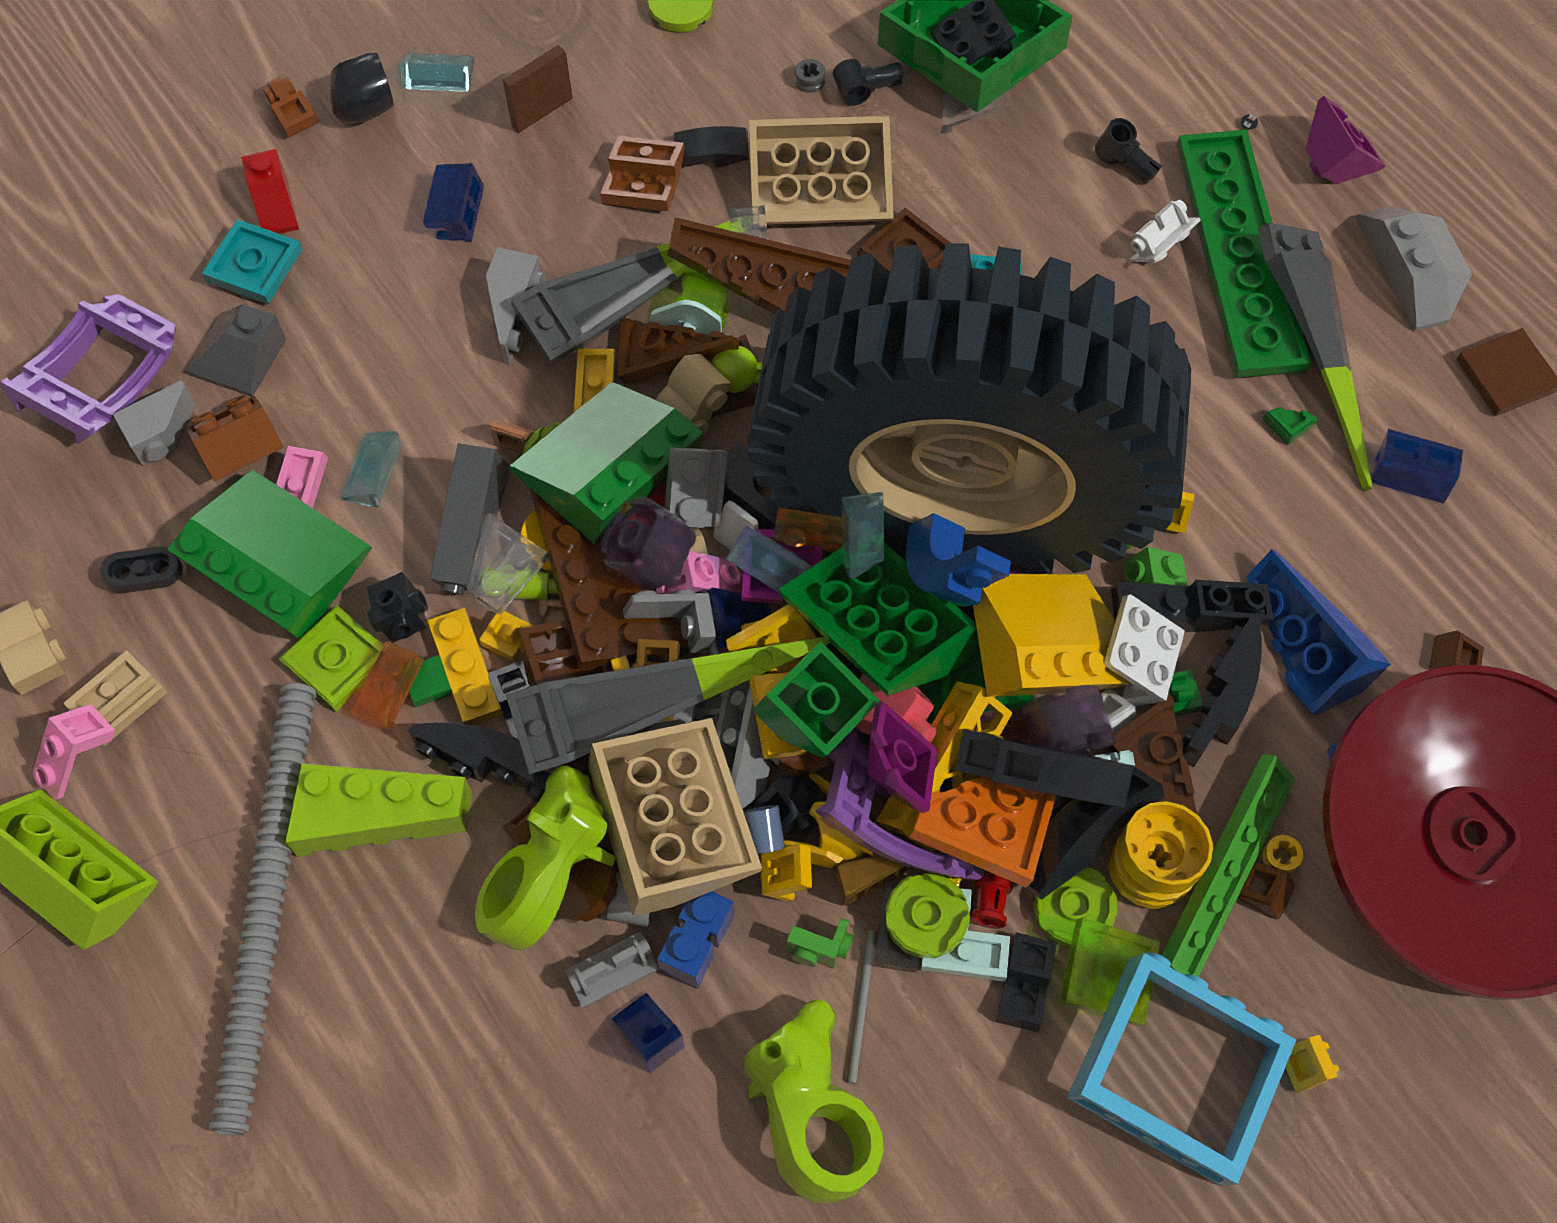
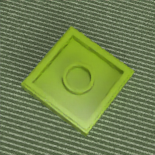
M336 605L287 650L279 660L304 684L315 689L317 696L337 712L393 656L385 646Z

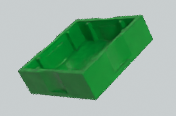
M898 0L881 11L877 45L976 112L983 109L1065 50L1072 22L1071 14L1049 0H994L1017 36L1010 40L1012 52L1002 59L995 57L991 52L969 66L966 64L967 59L965 57L959 59L942 48L930 28L974 0Z

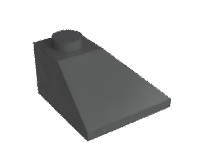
M244 304L220 313L186 369L187 375L250 397L254 396L286 341L276 315Z

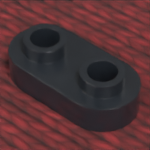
M158 546L117 552L108 556L100 567V576L107 587L113 592L129 593L164 588L174 584L182 574L183 565L177 556L167 550L168 547ZM169 567L164 573L158 574L161 568ZM130 572L127 578L120 580L122 574Z

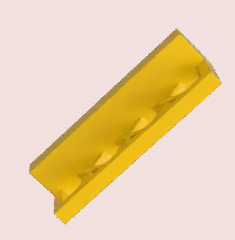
M956 682L932 723V726L936 729V735L931 744L938 749L932 793L939 791L943 781L947 778H952V788L954 789L960 783L977 777V775L956 770L964 729L968 728L1000 736L1012 715V712L995 697H987V691L983 687ZM987 706L996 714L989 727L981 730L980 717ZM890 796L876 821L888 830L905 835L920 848L934 852L935 848L909 838L917 810Z

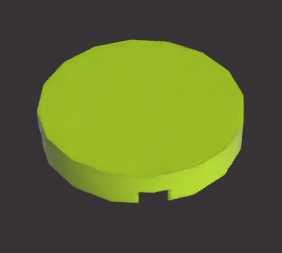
M648 0L650 17L659 22V26L663 29L678 33L697 29L698 24L704 20L706 23L710 19L714 9L713 0Z
M1086 867L1041 900L1034 895L1033 914L1039 928L1052 941L1069 948H1085L1098 943L1111 930L1117 916L1116 894L1099 871Z
M923 873V875L910 876L903 879L891 891L885 908L886 927L893 942L904 952L919 958H938L952 952L964 939L970 922L969 909L963 891L949 878L934 873Z

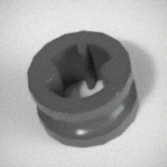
M805 59L799 62L795 68V84L797 88L806 93H814L823 88L825 83L824 65L814 59ZM809 73L815 74L816 77L811 75V78L805 77L804 74H807V76H809Z

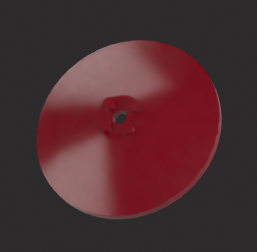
M1482 665L1440 667L1402 680L1378 695L1360 711L1341 737L1330 762L1323 796V827L1330 864L1338 885L1348 905L1374 940L1409 970L1436 985L1472 997L1494 1000H1519L1557 992V690L1523 674ZM1466 824H1470L1478 830L1480 840L1477 845L1469 843L1465 838L1464 828Z

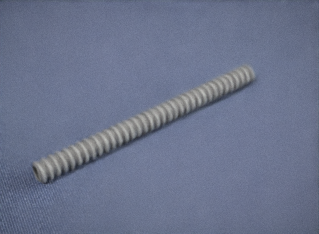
M289 683L280 688V694L283 697L278 700L280 709L277 710L276 717L279 720L274 724L277 732L272 737L273 742L276 744H273L270 749L271 754L274 756H271L268 761L272 768H269L266 773L270 780H267L264 786L268 791L263 794L262 799L266 804L261 806L260 810L264 817L259 819L258 824L262 829L257 831L256 836L260 841L255 843L254 847L258 854L254 855L252 859L256 867L251 868L250 874L254 879L250 880L248 884L252 892L246 896V900L250 905L244 908V913L248 917L243 919L242 926L246 929L240 933V939L244 942L238 946V953L241 954V957L236 959V966L239 967V970L235 971L233 976L237 980V984L232 985L231 988L232 993H235V997L229 1000V1005L233 1007V1010L227 1013V1019L231 1020V1022L225 1026L228 1038L223 1039L222 1043L226 1047V1051L222 1052L220 1059L224 1061V1065L218 1068V1073L222 1075V1078L216 1081V1087L220 1090L219 1093L214 1095L213 1099L217 1102V1107L212 1108L211 1115L215 1116V1121L209 1123V1129L217 1134L244 1135L250 1131V1125L246 1124L247 1119L252 1118V1111L248 1110L249 1105L254 1104V1097L250 1095L251 1091L256 1090L257 1086L253 1082V1078L257 1077L259 1073L258 1069L255 1068V1064L260 1063L261 1060L257 1050L263 1047L259 1037L265 1034V1029L261 1027V1024L267 1021V1015L263 1014V1011L269 1008V1002L265 998L271 995V988L267 987V985L273 981V975L270 974V970L275 968V962L272 961V957L277 955V949L274 948V944L279 942V936L276 935V931L281 929V923L278 922V919L283 916V910L280 909V906L285 904V897L282 896V893L287 891V885L283 882L289 878V872L285 869L291 865V860L287 856L293 852L285 842L301 764H306L303 759L308 754L305 747L309 745L310 740L306 735L311 733L309 723L313 721V714L311 712L315 709V703L312 700L317 696L315 689L302 683Z

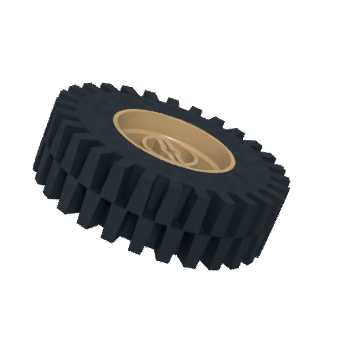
M946 243L941 268H929L918 245L896 247L890 273L871 253H866L851 258L847 278L831 267H828L815 274L811 291L798 286L788 295L785 311L777 310L767 338L748 437L750 439L747 451L749 463H756L754 477L759 486H772L770 500L779 509L796 507L795 522L807 530L828 524L826 540L841 547L870 529L892 550L896 549L905 552L904 560L906 561L909 525L935 513L965 528L962 553L980 546L1010 560V571L1012 564L1021 563L1029 574H1052L1054 559L1073 573L1091 570L1093 555L1113 563L1125 558L1127 544L1142 549L1153 542L1154 528L1166 530L1173 521L1174 508H1180L1183 494L1191 376H1188L1189 360L1184 348L1175 349V332L1166 321L1150 325V305L1137 295L1114 305L1115 282L1099 274H1095L1077 289L1071 291V263L1049 257L1035 278L1020 275L1021 250L998 246L992 270L972 268L969 244Z

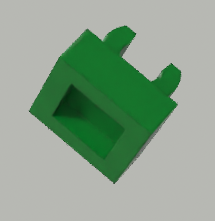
M1192 669L1173 673L1168 695L1173 698L1175 716L1201 711L1204 704Z

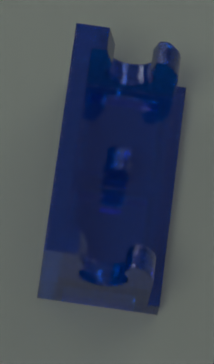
M472 163L436 165L423 223L426 228H444L448 230L437 231L436 238L439 240H464V242H472L484 184Z
M1388 429L1375 457L1377 464L1371 474L1372 483L1445 503L1460 477L1463 450Z

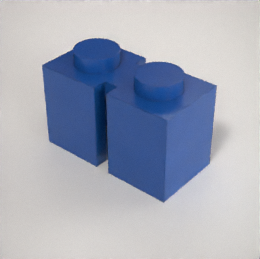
M713 891L687 901L678 917L680 927L674 925L657 959L660 972L698 989L714 957L713 946L719 947L732 921L734 902Z

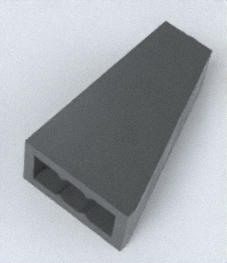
M461 443L457 444L430 576L432 581L441 585L440 591L463 595L464 589L477 591L510 471V465L496 449Z

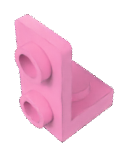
M684 550L652 567L657 594H673L680 590H693L694 592L700 591L738 598L742 593L741 574L734 560Z
M92 704L48 718L32 774L37 785L45 789L54 800L64 797L76 755L112 742L115 729Z

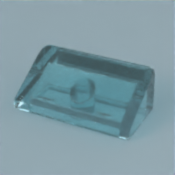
M408 53L400 64L402 86L405 89L468 91L471 85L474 57L472 55Z
M398 432L365 433L342 493V500L379 507L402 445Z
M882 492L842 498L843 563L849 579L861 575L884 560Z
M748 525L744 527L726 557L728 561L779 592L781 587L814 566L761 531Z

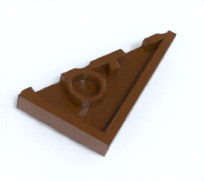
M623 318L620 320L618 377L625 384L675 369L685 355L702 354L706 359H709L723 351L738 350L739 341L733 335L728 336L718 331H711L709 335L697 333L691 327L670 324L661 326L656 322H648L647 325L634 324L631 319Z
M1168 695L1166 701L1158 702L1108 738L1106 743L1117 754L1120 751L1126 750L1133 752L1134 767L1162 784L1165 796L1157 802L1168 801L1184 805L1197 814L1193 797L1192 779L1188 762L1184 758L1183 753L1184 744L1181 733L1178 731L1173 710L1175 705L1173 698Z

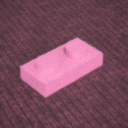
M288 446L276 485L313 508L328 457L324 452Z

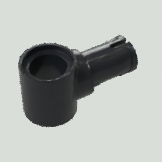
M847 59L835 66L832 75L844 103L849 106H856L865 102L871 96V93L875 92L876 88L901 84L903 70L899 62L872 68L870 65L861 66V63L856 59Z
M1123 118L1111 120L1095 145L1097 156L1108 164L1120 163L1121 165H1127L1148 184L1161 170L1162 165L1153 160L1140 148L1141 143L1136 140V128L1130 121Z

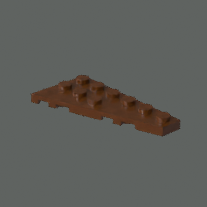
M676 217L672 227L667 256L773 314H776L778 309L785 311L788 295L798 286L811 291L815 274L828 267H831L847 278L851 261L850 259Z
M530 488L578 669L610 665L612 659L625 655L628 662L636 661L638 639L678 641L680 644L679 654L690 653L688 640L683 638L681 625L676 617L624 618L623 609L632 595L647 590L655 591L656 593L657 591L615 529L612 528L594 544ZM648 655L647 659L657 658V657H664V656H662V655Z

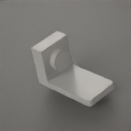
M650 590L641 591L632 595L623 609L624 618L682 617L681 633L683 638L688 640L690 653H704L716 637L709 593H695L693 590H680L673 594H657L655 591Z

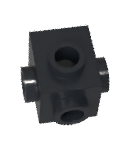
M403 572L367 587L371 610L367 612L369 621L376 632L382 631L392 643L408 638L428 628L424 614L428 610L427 601L420 589H416Z
M787 774L773 781L769 789L754 803V806L758 808L778 805L783 836L798 833L799 836H802L818 826L816 819L809 814V811L815 802H825V799L821 795L819 786L811 780L809 775L790 777Z

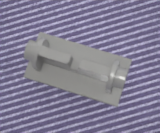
M640 931L564 971L582 1008H585L659 970V967L652 955L647 940Z

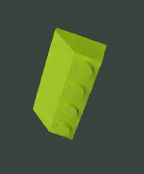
M39 789L0 805V884L82 950L114 935L156 888L158 881L43 790Z

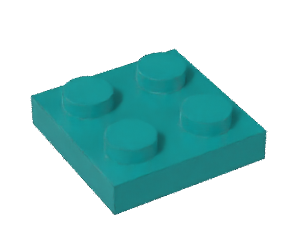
M237 219L202 272L205 281L269 305L303 249L298 240Z

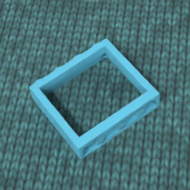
M1148 952L1147 954L1142 953L1132 957L1127 962L1066 1098L1217 1185H1238L1296 1039L1284 1033L1283 1026L1278 1022L1266 1017L1258 1018L1245 1010L1246 1005L1238 999L1226 995L1219 996L1208 989V983L1203 979L1191 974L1183 975L1172 969L1170 961L1163 956ZM1147 979L1267 1047L1223 1155L1100 1085Z

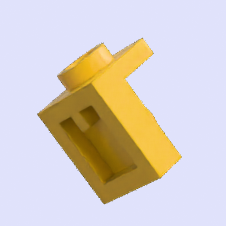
M799 843L761 854L762 870L760 879L762 895L787 902L795 899V892L812 888L811 850L809 846Z

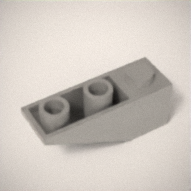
M497 247L487 271L486 280L503 360L505 364L510 365L514 352H519L522 347V330L524 328V324L511 306V299L544 282L545 272L541 271L538 256Z

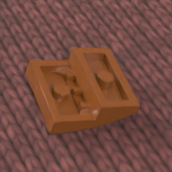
M618 136L608 158L610 171L600 192L602 204L669 211L681 171L685 150L684 143Z

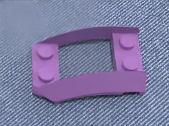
M120 294L104 296L103 303L90 304L84 300L78 303L79 310L71 322L45 350L22 366L23 373L12 380L5 378L0 381L1 388L18 412L27 406L75 433L77 444L114 419V413L131 405L159 372L172 350L176 334V324ZM105 328L144 349L148 354L133 374L113 394L100 403L61 380L88 351L102 329Z
M853 728L828 756L835 762L826 803L815 812L857 844L893 862L944 876L969 880H979L985 873L984 869L944 852L942 855L916 847L891 835L869 820L874 791L888 799L891 795L868 776L869 748L857 739L859 731ZM941 785L940 792L953 789L952 785Z

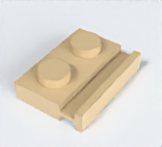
M126 650L63 704L70 711L92 704L115 729L114 739L168 692Z

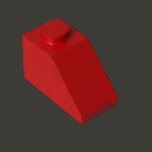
M272 149L242 156L247 185L261 228L278 234L299 230L287 176L277 150Z

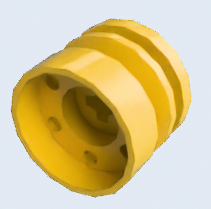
M1168 801L1149 803L1135 812L1110 850L1108 867L1112 882L1122 896L1138 906L1150 909L1171 907L1186 896L1211 863L1213 843L1209 829L1196 813L1184 805Z

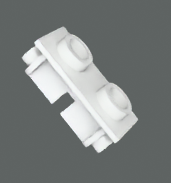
M1183 201L1169 202L1155 215L1160 228L1155 220H1150L1132 236L1130 246L1137 253L1130 258L1131 262H1148L1152 264L1166 257L1167 251L1176 242L1188 237L1190 230L1201 221L1200 218H1188L1186 214L1187 206Z

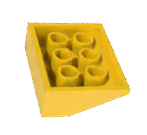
M1009 574L1008 577L986 588H982L980 603L973 605L987 697L1092 692L1132 684L1104 665L1115 620L1086 574Z

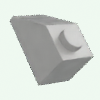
M180 380L114 413L113 416L131 449L144 466L152 461L164 458L168 453L178 448L195 403L183 381Z

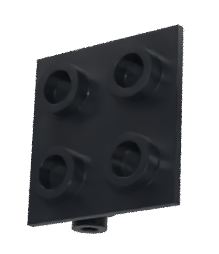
M974 0L930 28L942 48L959 59L965 57L967 59L966 64L969 66L991 52L997 58H1004L1012 52L1010 40L1017 37L994 0Z

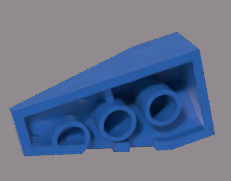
M1271 549L1246 576L1248 583L1268 584L1274 619L1268 623L1274 638L1271 642L1275 652L1281 655L1287 673L1284 675L1289 687L1313 715H1318L1364 692L1391 665L1370 639L1276 550Z

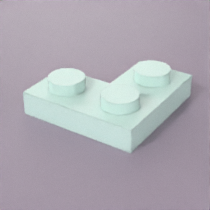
M960 888L966 898L970 914L972 890ZM967 928L964 939L952 952L938 958H922L921 970L1005 982L1007 978L1010 936L968 931Z

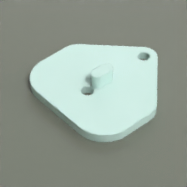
M681 300L653 310L650 315V322L659 323L661 326L670 324L691 327L697 333L709 335L711 331L722 332L721 317L705 305L692 300Z

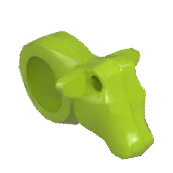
M564 765L555 768L546 781L543 796L526 819L529 822L531 833L529 842L507 852L494 866L483 883L474 914L476 927L479 933L497 944L512 950L523 951L534 945L546 933L559 910L566 891L570 869L574 863L584 859H592L613 866L615 862V856L597 846L607 830V823L603 818L604 808L591 793L590 779L580 770Z
M813 1000L804 1004L790 1022L774 1032L768 1039L750 1049L744 1058V1070L753 1081L747 1087L749 1099L766 1096L773 1152L778 1171L783 1180L798 1195L814 1203H836L856 1195L877 1173L884 1153L883 1134L875 1115L860 1099L831 1083V1035L836 1025L837 1017L835 1010L824 1000ZM810 1117H826L838 1123L847 1133L853 1146V1164L848 1175L832 1174L822 1169L811 1157L806 1145L805 1132Z

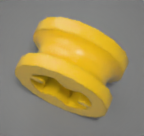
M1275 836L1264 847L1261 860L1265 865L1288 871L1291 874L1300 866L1303 860V849L1299 842L1291 836ZM1279 847L1285 849L1284 854L1287 852L1291 854V858L1286 864L1279 863L1281 858L1276 860L1273 856Z

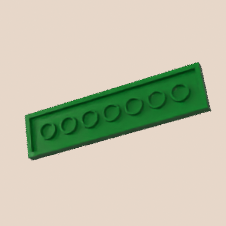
M1247 129L1179 135L1177 148L1194 215L1201 220L1197 223L1235 377L1307 371L1311 361L1302 329L1264 260L1258 229L1268 222H1273Z

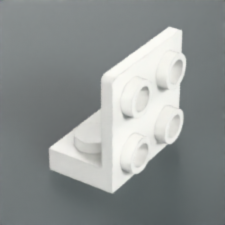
M1131 594L1122 597L1104 665L1132 683L1125 686L1122 698L1137 707L1167 700L1185 630Z

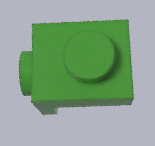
M1147 547L1123 562L1125 582L1188 586L1183 556L1181 554Z
M840 919L833 940L793 925L787 939L786 951L792 953V959L801 964L815 967L816 963L834 969L838 957L846 959L854 935L847 933L849 920Z

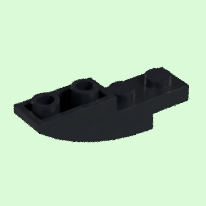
M1196 579L1190 586L1117 581L1111 587L1115 622L1122 597L1129 594L1185 630V632L1234 629L1237 623L1245 626L1252 614L1259 618L1260 625L1274 620L1268 584Z
M1253 614L1245 626L1236 624L1225 642L1231 646L1227 655L1223 656L1218 653L1206 671L1207 674L1212 676L1205 689L1211 695L1200 712L1207 716L1201 726L1193 722L1182 739L1183 744L1187 746L1184 751V758L1192 767H1195L1213 737L1227 745L1229 744L1243 721L1254 696L1260 672L1262 636L1260 620Z
M433 722L413 724L408 730L415 743L414 749L420 755L431 761L438 757L449 764L447 766L448 769L459 777H465L468 780L471 776L483 782L491 770V775L508 786H511L514 782L525 788V794L536 802H539L545 792L546 781L551 774L545 770L529 774L518 738L499 731L459 723Z
M967 728L963 731L956 770L990 778L994 782L1125 808L1134 765L1053 746H1041Z
M1134 767L1125 808L1072 799L1048 824L1033 881L1026 889L1042 900L1103 856L1105 850L1102 841L1129 823L1137 810L1149 803H1155L1165 796L1162 784Z

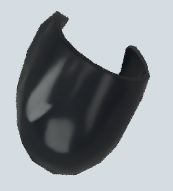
M378 53L363 54L338 63L332 69L330 83L332 111L335 117L342 123L359 124L366 122L394 106L390 86Z

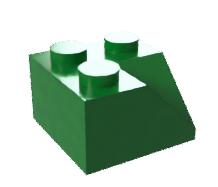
M820 641L765 695L752 711L781 740L825 758L880 700Z

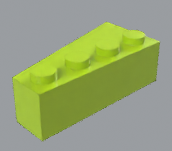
M302 763L285 843L297 857L312 855V852L330 849L332 852L348 850L350 846L370 843L381 845L391 843V840L412 837L414 840L466 832L472 791L465 777Z

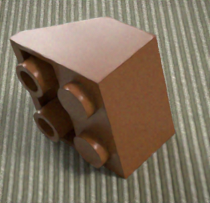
M246 395L238 396L226 403L227 409L215 415L212 411L205 412L192 419L193 425L187 428L193 444L214 481L284 448L265 410L255 395L247 398Z

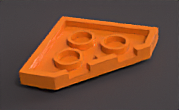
M980 776L960 783L957 788L942 793L940 790L931 794L929 811L923 814L917 811L909 838L1027 888L1035 875L1056 795L994 782L993 779Z

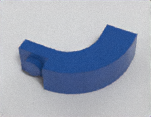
M935 513L909 525L906 543L907 569L912 581L920 589L955 605L967 607L980 603L982 588H986L1009 576L1010 560L980 546L962 553L964 527Z

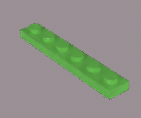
M1261 755L1212 853L1211 863L1200 877L1161 955L1170 961L1172 969L1183 975L1191 974L1199 977L1296 779L1275 755Z

